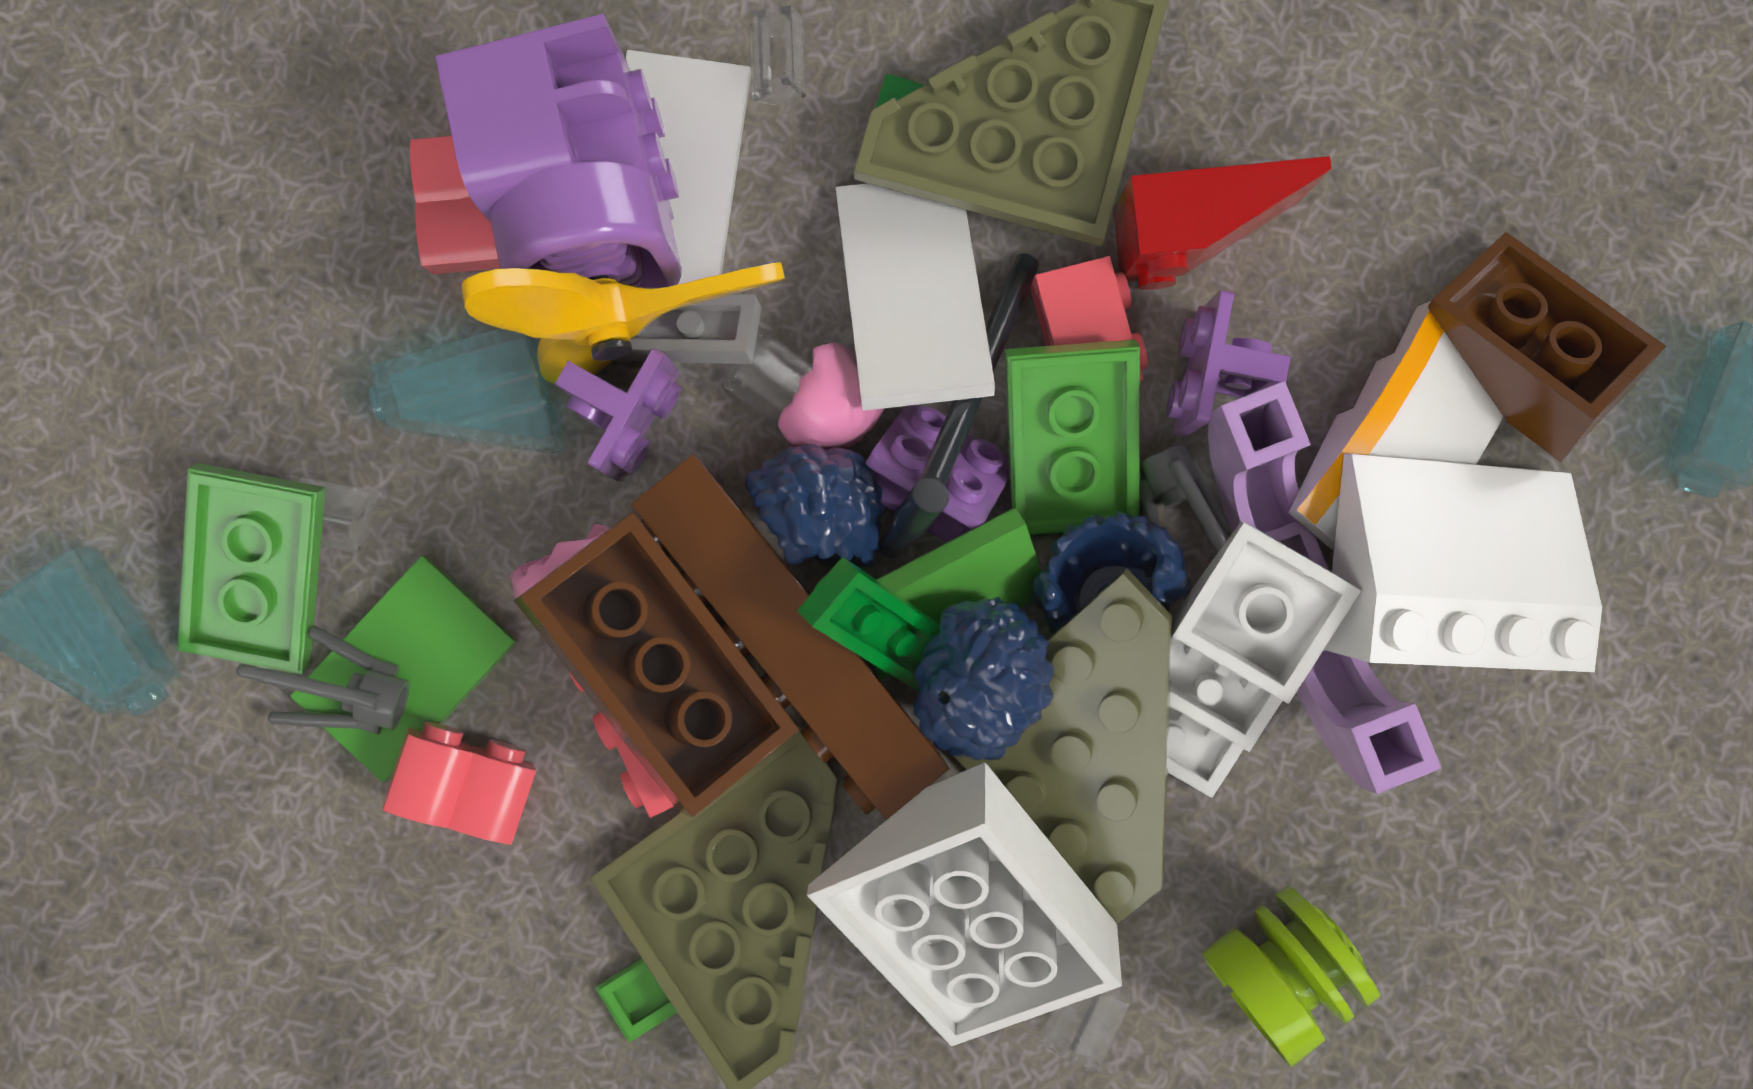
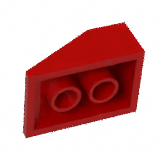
M1330 156L1131 176L1113 207L1119 272L1122 271L1127 281L1137 280L1138 289L1156 290L1175 285L1176 276H1183L1297 204L1332 169Z

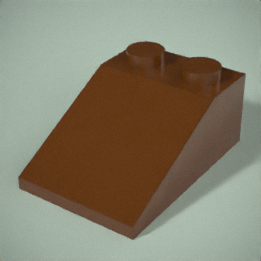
M1507 232L1441 290L1428 305L1432 315L1506 421L1559 462H1562L1632 390L1666 347L1662 342Z

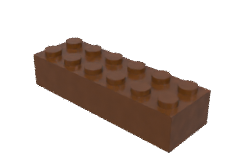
M694 453L631 503V506L641 517L640 522L667 557L672 555L683 570L680 574L704 606L708 608L712 605L725 622L720 627L743 657L747 658L752 654L766 671V674L760 679L782 708L785 710L792 704L808 723L800 733L812 750L824 763L834 756L848 774L843 778L845 782L842 785L866 815L877 809L885 820L889 819L922 790L930 786L950 769L941 754L921 733L919 727L863 658L813 628L797 612L799 607L810 596V593L707 466Z

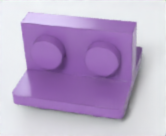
M1220 290L1205 306L1200 305L1194 319L1186 318L1179 340L1178 355L1188 357L1186 370L1182 381L1174 380L1166 409V416L1176 419L1173 435L1186 437L1208 424L1212 414L1215 393L1242 398L1287 380L1291 357L1271 353L1272 344L1252 338H1234L1232 345L1225 344L1234 299L1233 292Z
M656 348L650 351L627 393L570 361L566 363L555 385L571 396L566 405L567 408L577 413L582 419L605 431L589 458L588 465L617 482L624 471L633 475L640 467L651 444L649 440L643 437L655 416H658L664 420L680 396L682 386L675 383L680 373L665 353Z
M919 404L904 406L866 461L867 466L878 476V484L883 489L881 499L883 505L893 511L897 510L921 475L946 418L941 412L930 407H922ZM967 434L945 485L949 494V502L929 527L928 532L947 543L984 524L1009 479L1008 458L1004 456L996 445Z

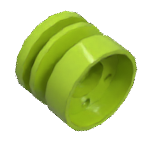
M1286 885L1275 894V900L1290 921L1284 926L1268 908L1261 905L1254 910L1259 926L1267 937L1264 943L1258 947L1249 937L1233 927L1202 951L1201 955L1223 986L1229 985L1232 989L1229 994L1286 1064L1292 1068L1325 1042L1323 1032L1311 1011L1321 1004L1330 1014L1346 1025L1354 1019V1014L1338 992L1341 987H1344L1365 1008L1378 1000L1381 995L1368 975L1360 953L1339 926L1322 909L1312 905L1294 888Z

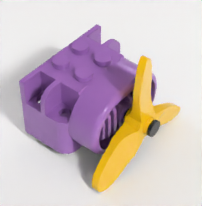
M604 14L435 56L459 170L473 203L491 223L500 269L478 273L466 278L462 282L461 293L464 307L469 316L478 321L533 338H541L536 354L540 374L546 381L556 383L568 361L595 375L612 360L630 354L632 352L630 338L637 335L649 323L664 313L785 279L782 264L777 262L678 284L682 275V267L671 223L674 216L670 200L679 198V191L669 158H664L659 138L665 137L662 117L655 97L651 98L643 70H630Z

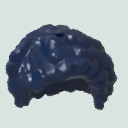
M816 444L790 446L781 450L776 458L765 460L760 469L753 470L746 475V488L753 498L754 506L760 510V519L767 524L770 532L777 536L778 546L783 549L788 563L795 565L801 563L806 558L813 557L819 561V564L829 566L834 561L838 562L844 557L859 568L873 566L875 555L879 552L878 530L881 527L880 516L885 511V507L881 501L883 489L878 484V476L867 466L861 454L843 447H833L824 450Z
M1116 511L1113 516L1108 515L1105 518L1095 514L1085 518L1080 524L1067 525L1064 530V536L1052 544L1053 557L1046 563L1044 571L1040 572L1035 578L1031 595L1037 606L1044 610L1046 623L1051 633H1054L1126 568L1168 612L1172 601L1187 597L1191 589V582L1185 571L1183 551L1178 546V543L1172 540L1165 527H1160L1158 524L1148 521L1146 516L1131 517L1128 513Z
M999 597L981 599L977 602L967 600L948 606L943 610L939 623L940 634L933 636L924 648V659L919 663L915 671V678L919 684L920 692L916 697L913 707L914 715L920 720L919 729L929 741H933L936 747L954 757L966 756L978 761L981 759L999 760L1004 756L1007 747L1016 745L1022 733L1042 718L1041 710L1051 704V700L1054 697L1049 685L1053 676L1054 665L1045 659L1049 642L1044 636L1037 633L1038 627L1035 621L1029 620L1017 604L1005 603Z

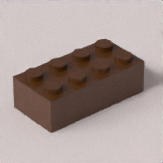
M634 512L621 519L514 599V602L677 811L693 818L799 730Z

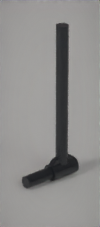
M1022 253L1016 256L986 324L993 373L1039 268L1038 260L1030 254ZM983 397L953 400L917 483L895 511L892 525L879 541V549L885 557L895 559L901 556L913 539L924 535L947 506L949 494L945 485Z

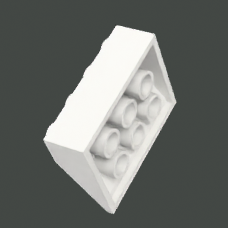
M1344 453L1332 573L1362 591L1324 650L1369 663L1595 672L1602 604L1571 473Z
M986 763L926 787L808 885L807 896L950 1046L1122 987L1117 923Z

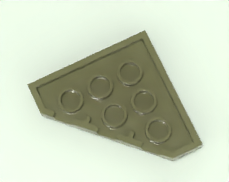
M1079 0L1055 14L1051 11L1007 35L1006 41L977 57L971 55L929 78L926 85L897 101L893 98L871 110L854 170V179L1101 246L1106 236L1169 0Z
M1127 568L1046 639L1049 645L1047 646L1045 659L1054 665L1053 676L1049 685L1054 698L1049 706L1041 710L1042 718L1022 733L1016 745L1007 747L1004 756L999 760L981 759L978 761L966 756L955 757L967 770L982 763H986L1117 924L1162 889L1165 877L1164 837L1167 812V740L1170 715L1171 680H1169L1173 617Z
M801 726L798 727L799 730L693 818L680 812L590 878L727 1089H752L790 1061L794 1055L818 906L807 896L808 885L825 871L840 779L828 762L824 763L805 741L800 733L803 730Z

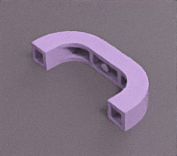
M1283 381L1215 409L1211 414L1208 425L1209 452L1217 490L1231 533L1233 534L1241 521H1244L1328 570L1315 535L1288 513L1299 492L1295 476V456L1300 449L1311 444L1286 382ZM1326 650L1322 651L1297 690V694L1324 744L1341 768L1356 784L1369 792L1379 794L1442 769L1416 703L1402 702L1391 696L1379 682L1368 662Z

